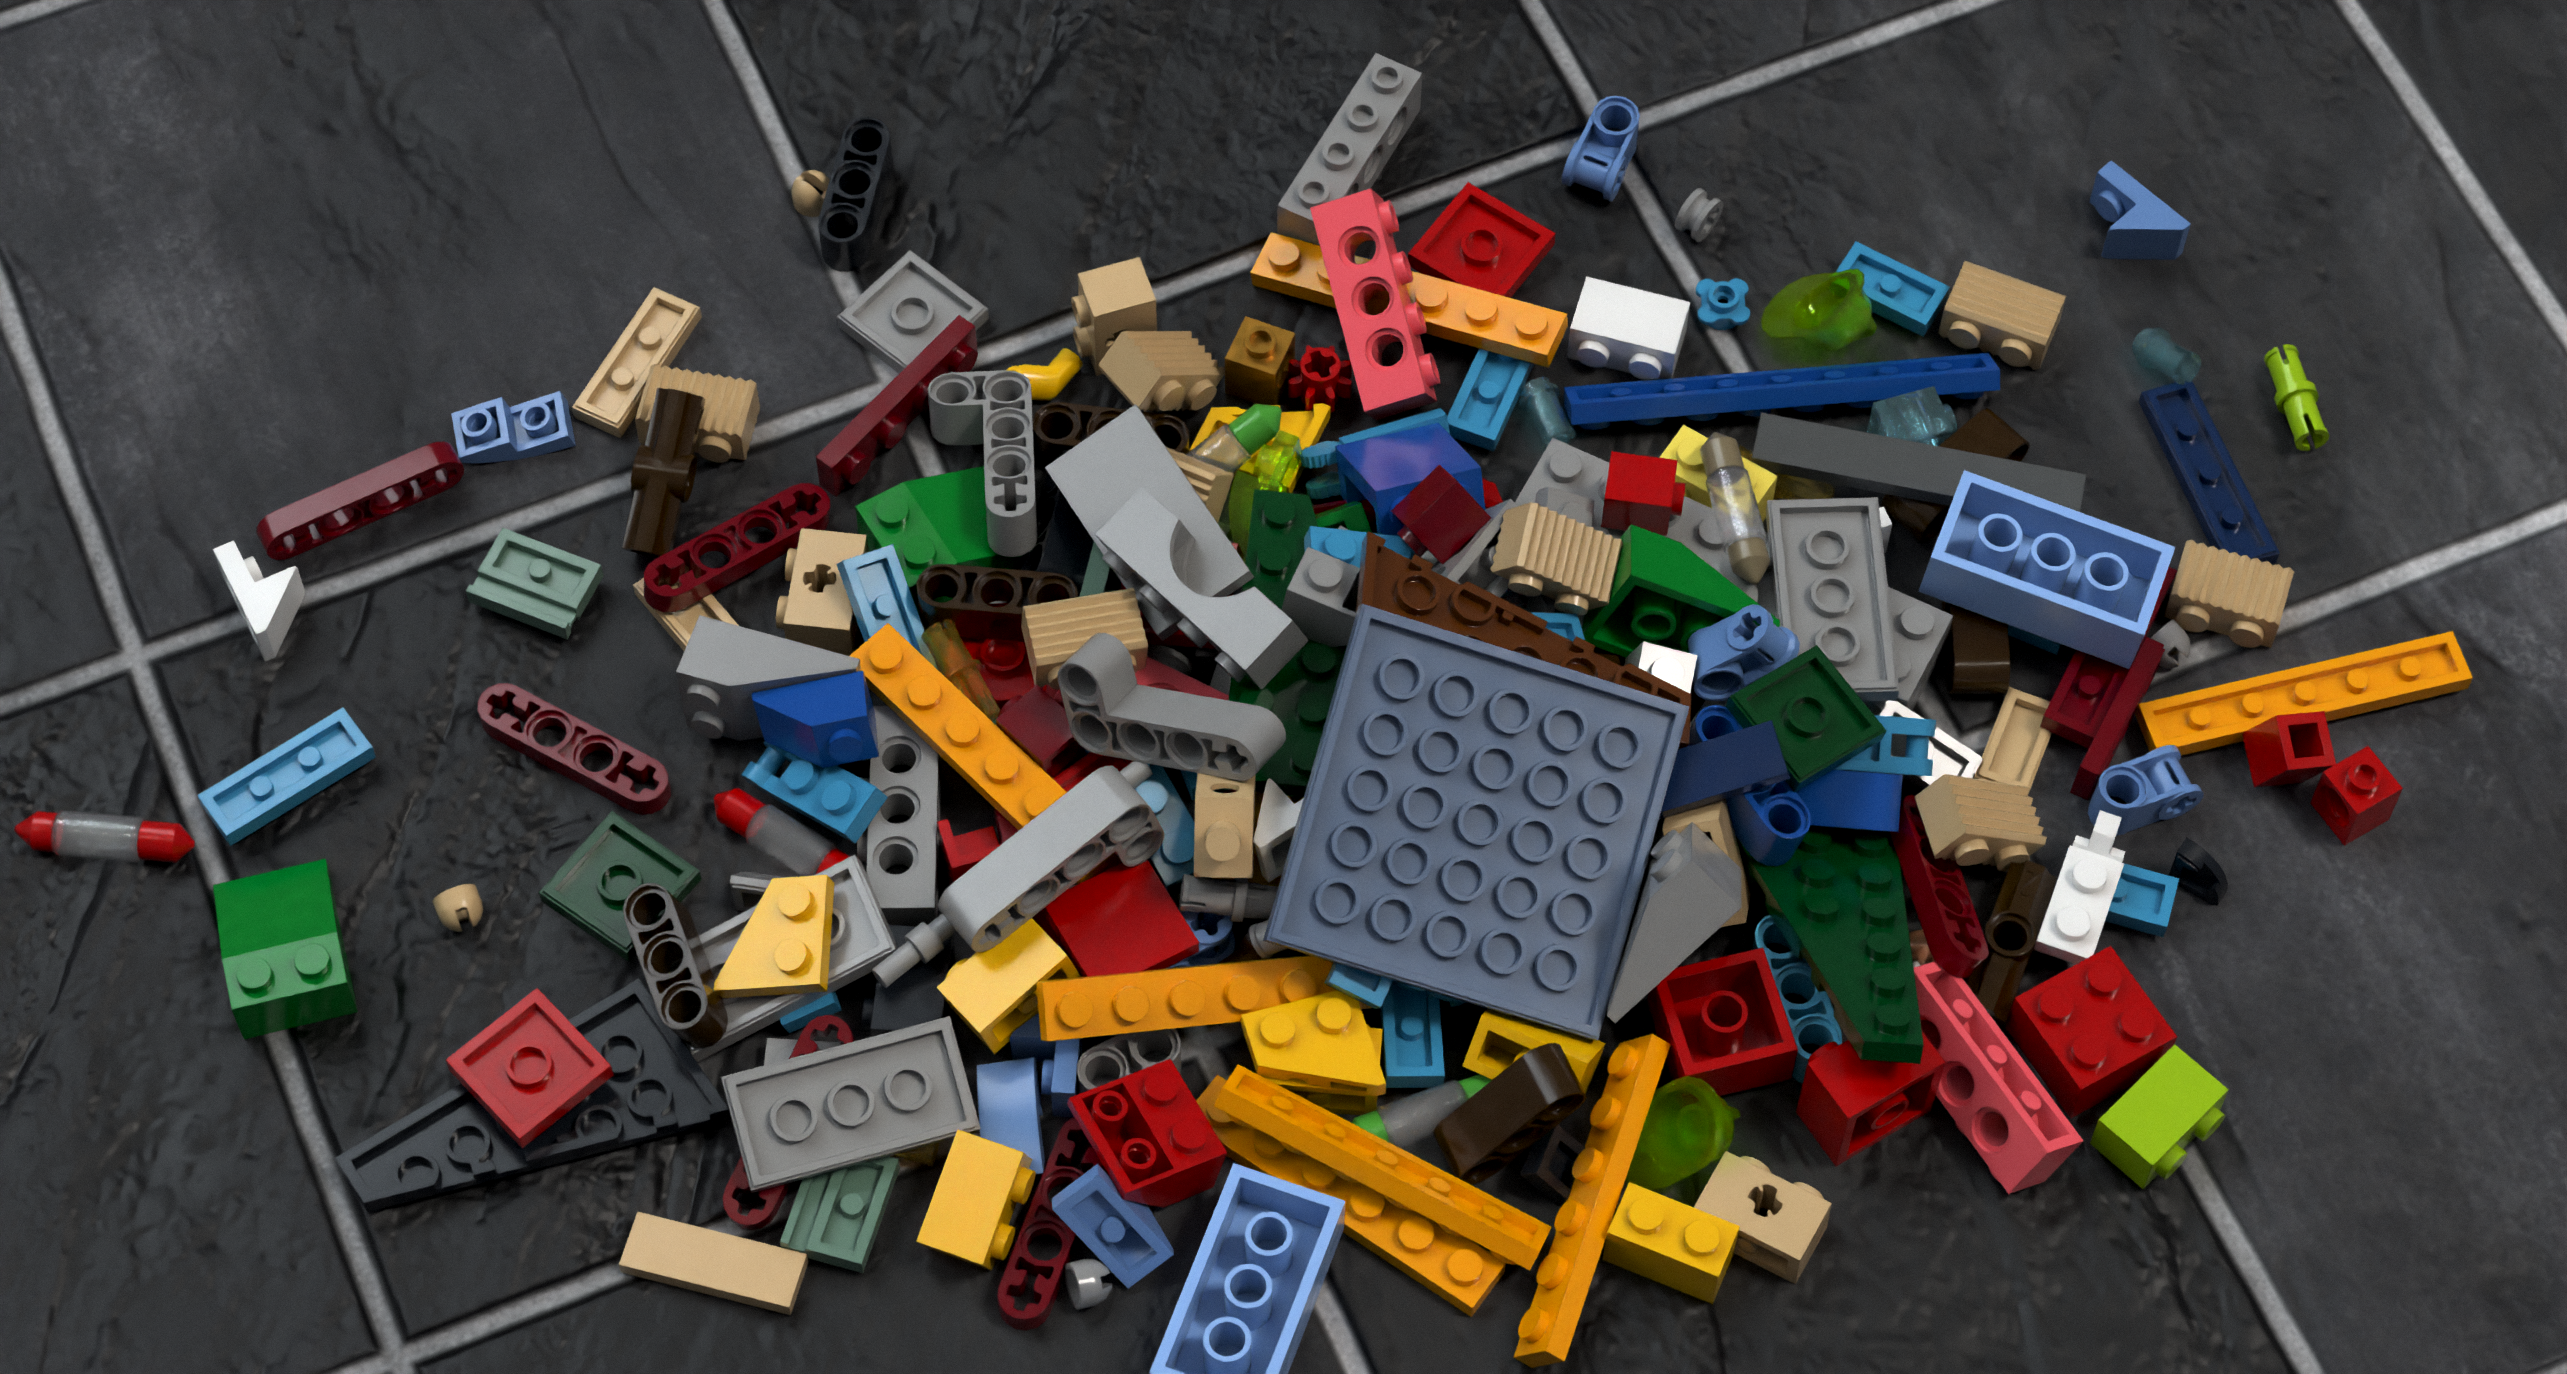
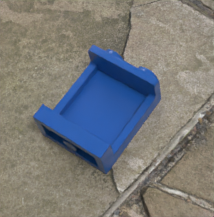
M1439 423L1335 446L1341 497L1347 503L1366 499L1371 503L1375 510L1377 534L1399 536L1397 532L1404 525L1391 510L1439 464L1486 510L1481 467Z

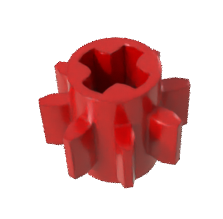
M1308 345L1301 361L1296 359L1289 360L1288 376L1291 379L1288 381L1289 398L1300 396L1301 401L1305 404V411H1311L1313 404L1324 403L1331 406V412H1334V405L1337 403L1339 396L1342 398L1351 397L1352 381L1349 380L1352 376L1351 361H1340L1335 353V346L1312 348Z

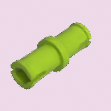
M2283 345L2286 355L2284 363L2278 346L2274 347L2266 353L2264 362L2269 369L2277 391L2274 396L2277 409L2286 415L2296 448L2301 451H2310L2307 437L2311 435L2315 449H2317L2329 440L2330 435L2324 426L2316 405L2319 394L2315 384L2307 381L2299 359L2298 350L2294 345Z

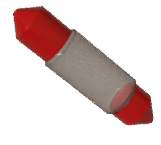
M740 788L715 794L713 798L718 822L746 838L748 844L800 876H814L851 857L839 850L837 844L772 804L766 805Z
M61 810L59 813L37 811L18 823L14 828L15 833L34 851L55 852L59 856L128 862L149 860L177 863L195 847V841L180 823L148 821L143 817L66 810Z

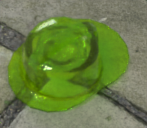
M1849 269L1842 272L1814 274L1794 281L1776 294L1765 308L1761 319L1763 331L1771 338L1788 339L1802 337L1826 352H1835L1853 341L1873 336L1877 326L1871 317V301L1863 290L1865 283L1864 274L1859 269Z
M1685 1076L1655 1090L1626 1179L1643 1188L1656 1190L1670 1186L1706 1166L1718 1162L1725 1151H1729L1733 1142L1734 1121L1741 1117L1739 1110L1728 1106L1727 1102L1716 1094L1709 1084L1703 1079Z

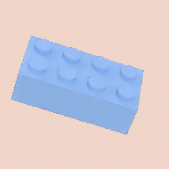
M1964 470L1918 592L2130 669L2147 630L2175 547Z
M1233 1163L1149 1374H1288L1344 1230L1345 1201Z

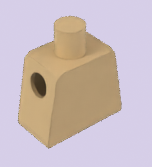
M1197 773L1194 877L1253 878L1256 774L1247 781H1238ZM1226 788L1236 790V792L1218 793L1213 790Z

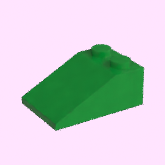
M984 466L905 481L855 506L858 533L867 535L869 552L891 544L894 545L918 615L916 583L919 575L930 566L953 564L1002 569H1016L1022 566L1025 554L1016 557L1002 556L995 553L989 547L987 540ZM941 596L933 599V601L942 603L948 602L953 598Z
M1631 524L1620 537L1623 543L1609 605L1588 610L1587 614L1584 615V622L1581 628L1585 641L1595 645L1597 648L1625 658L1643 641L1689 653L1688 639L1694 632L1711 626L1746 606L1760 604L1681 542ZM1771 614L1773 623L1780 627V620ZM1753 620L1756 625L1760 626V624Z
M326 859L213 885L222 963L231 1010L243 1039L358 1012Z

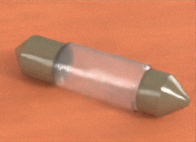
M1714 432L1701 447L1700 454L1707 476L1706 487L1725 554L1729 557L1733 573L1749 583L1757 585L1770 564V558L1766 547L1767 537L1748 470L1744 468L1737 440Z

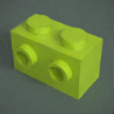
M2174 1044L2098 1120L2090 1144L2144 1189L2158 1174L2166 1180L2179 1168L2188 1155L2184 1148L2195 1137H2198L2203 1142L2216 1131L2226 1116L2220 1109L2229 1089Z

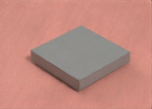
M909 250L837 316V322L841 330L900 374L958 315L975 325L977 330L989 319L987 307Z

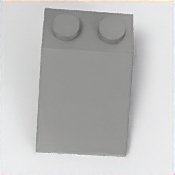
M699 615L676 670L686 725L708 738L717 739L724 736L741 741L763 737L752 701L753 692L861 671V665L858 658Z
M1693 822L1680 834L1676 830L1668 832L1651 851V856L1654 858L1650 861L1637 897L1608 1002L1607 1016L1614 1023L1620 1020L1742 908L1741 868Z

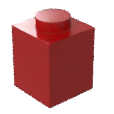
M1611 451L1601 527L1627 530L1632 524L1659 535L1667 536L1670 515L1681 516L1686 483L1675 482L1678 460Z
M2325 711L2276 715L2242 733L2254 787L2303 783L2336 764Z

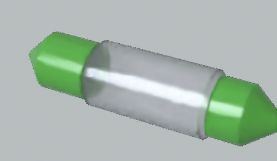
M1255 403L1230 424H1224L1186 455L1221 468L1224 471L1234 473L1251 460L1252 455L1279 434L1282 410L1279 406Z
M1480 1074L1460 1081L1451 1080L1377 1106L1375 1111L1355 1117L1351 1123L1402 1148L1433 1137L1434 1128L1442 1120L1492 1080Z

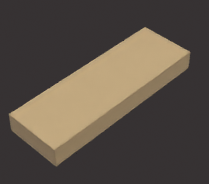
M653 287L572 406L574 418L621 438L637 414L651 365L657 364L660 367L670 366L702 318L700 307Z
M637 1211L619 1262L621 1273L791 1315L808 1265V1257L805 1253Z

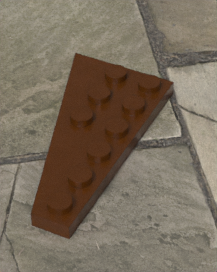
M1369 531L1367 532L1362 542L1356 613L1358 606L1365 604L1689 706L1678 749L1689 745L1692 694L1630 663L1620 666L1594 653L1595 645L1577 636L1571 641L1545 628L1548 623L1547 621L1468 581L1458 584L1432 571L1433 563L1415 554L1410 560L1383 546L1386 541L1385 539Z

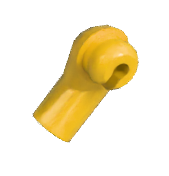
M1063 348L1048 366L1023 364L1011 366L1007 370L1024 374L1029 379L1032 400L1049 401L1061 392L1081 369L1083 363L1076 353Z

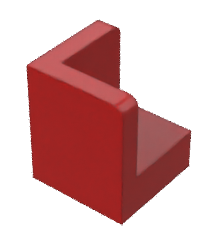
M948 819L936 822L940 854L950 885L1000 846L993 826L953 836Z

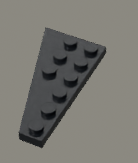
M637 979L568 1020L612 1066L614 1076L524 1148H521L462 1084H459L337 1156L335 1160L338 1168L366 1211L371 1212L730 1120V1111L681 1038L663 1023L652 996L641 980Z

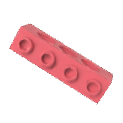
M1370 188L1311 207L1313 222L1364 412L1375 420H1379L1437 402L1433 386L1440 384L1439 371L1431 353L1425 354L1420 335L1427 332L1426 323L1418 302L1411 303L1406 284L1413 282V276L1405 252L1397 253L1392 233L1399 231V223L1391 201L1384 202L1383 198ZM1365 241H1375L1376 251L1373 258L1367 263L1356 264L1355 252L1358 246ZM1388 291L1390 297L1388 307L1378 315H1370L1368 303L1371 297L1378 292ZM1393 342H1402L1403 355L1401 359L1392 366H1383L1381 358L1386 346Z
M1936 961L1913 967L1921 1029L1945 1061L1936 1096L1954 1119L1959 1131L1968 1138L1988 1165L1992 1176L2001 1183L2008 1194L2045 1182L2084 1140L1964 979L1949 974Z

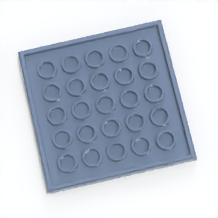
M1361 604L1358 606L1263 941L1591 1041H1597L1689 706Z

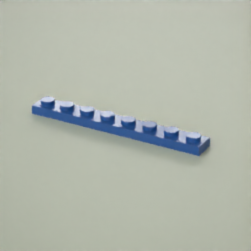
M1989 353L1571 386L1563 387L1564 408L1571 425L1579 424L1581 428L1597 430L1609 427L1611 422L1632 420L1639 425H1655L1662 423L1665 417L1686 416V418L1694 421H1707L1715 419L1718 413L1737 411L1745 416L1756 417L1761 416V413L1769 414L1771 409L1792 407L1799 412H1816L1824 409L1825 404L1846 403V405L1855 408H1867L1875 406L1878 400L1897 398L1905 403L1916 404L1927 402L1934 395L1952 394L1953 397L1959 399H1976L1982 397L1984 391L2000 390V369Z

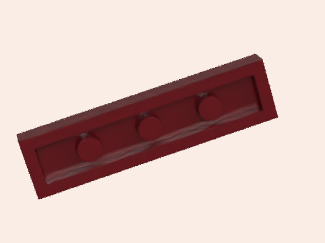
M958 315L816 456L821 487L837 497L849 484L858 483L869 470L871 462L885 448L890 449L894 447L903 437L907 426L921 412H929V383L942 374L969 372L973 368L978 357L975 325Z
M2168 567L2147 630L2136 656L2174 582L2177 570ZM2076 650L2045 711L2040 728L2049 730V732L2089 749L2129 669Z

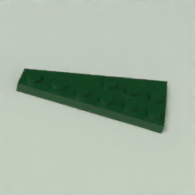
M1254 489L1245 561L1254 578L1242 586V592L1255 586L1281 610L1287 588L1305 553L1304 537L1309 526L1318 527L1310 495ZM1308 639L1309 641L1262 690L1247 676L1239 683L1231 677L1229 701L1257 705L1270 710L1280 719L1286 731V740L1283 746L1256 773L1255 792L1264 793L1267 779L1270 778L1287 796L1304 797L1347 645L1329 647L1328 645Z
M1810 825L1808 832L1791 859L1779 866H1767L1756 861L1736 836L1750 883L1757 882L1766 895L1765 907L1798 959L1805 958L1811 967L1810 979L1818 992L1826 991L1835 1006L1833 1016L1861 1060L1920 1064L1924 1044L1900 862L1890 833H1881L1876 830H1833Z

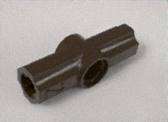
M657 388L645 445L641 444L638 448L633 464L631 491L634 493L627 518L622 549L658 558L673 550L682 504L688 502L696 476L697 457L694 455V450L705 409V399L703 397L675 389Z
M2028 860L2022 863H2010L1992 915L1984 930L1989 954L1981 965L1968 977L1966 983L2002 1031L2008 1020L2024 972L2028 968L2037 936L2058 879L2051 875L2045 866ZM2009 941L2016 945L2019 950L2007 951L2000 948L1995 942Z

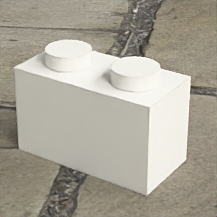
M1586 276L1570 327L1567 358L1579 360L1590 367H1607L1631 373L1642 380L1670 379L1673 377L1686 334L1690 302Z

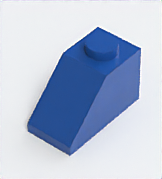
M863 671L752 693V701L765 742L822 768L879 757L875 710Z

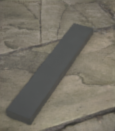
M1761 413L1751 462L1769 472L1946 506L1951 505L1964 470L2078 512L2081 510L2086 474L1766 413Z

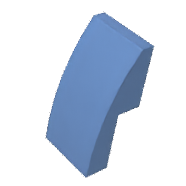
M561 391L509 407L505 400L500 397L451 413L458 457L462 463H491L518 460L576 446L568 401Z
M1036 1058L977 1065L980 1136L1024 1152L1033 1159L1029 1169L1034 1170L1036 1175L1043 1174L1046 1163L1039 1117L1043 1116Z

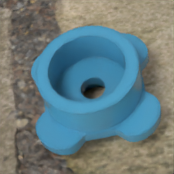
M1738 278L1731 279L1729 282H1714L1711 279H1703L1698 282L1696 294L1701 298V307L1697 313L1699 321L1717 330H1727L1736 325L1745 324L1750 318V309L1745 306V296L1749 290L1747 283ZM1725 299L1728 303H1720L1718 300Z

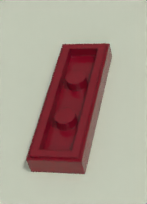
M2146 636L2078 769L2070 793L2087 801L2089 798H2092L2100 776L2111 763L2135 716L2138 704L2142 702L2156 675L2165 649H2163L2164 644Z

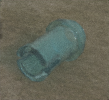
M2160 327L2142 330L2136 336L2132 345L2133 354L2136 356V361L2139 365L2147 369L2156 368L2171 377L2178 384L2184 385L2185 381L2191 382L2200 370V356L2172 341L2168 331Z
M1539 377L1521 387L1519 405L1523 411L1529 412L1542 439L1543 447L1546 449L1552 438L1566 444L1569 443V438H1574L1576 432L1570 425L1559 402L1560 389L1558 385L1551 383L1547 377Z

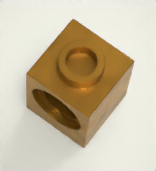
M1245 316L1225 357V393L1256 404L1278 405L1290 379L1288 376L1289 360L1295 359V333Z

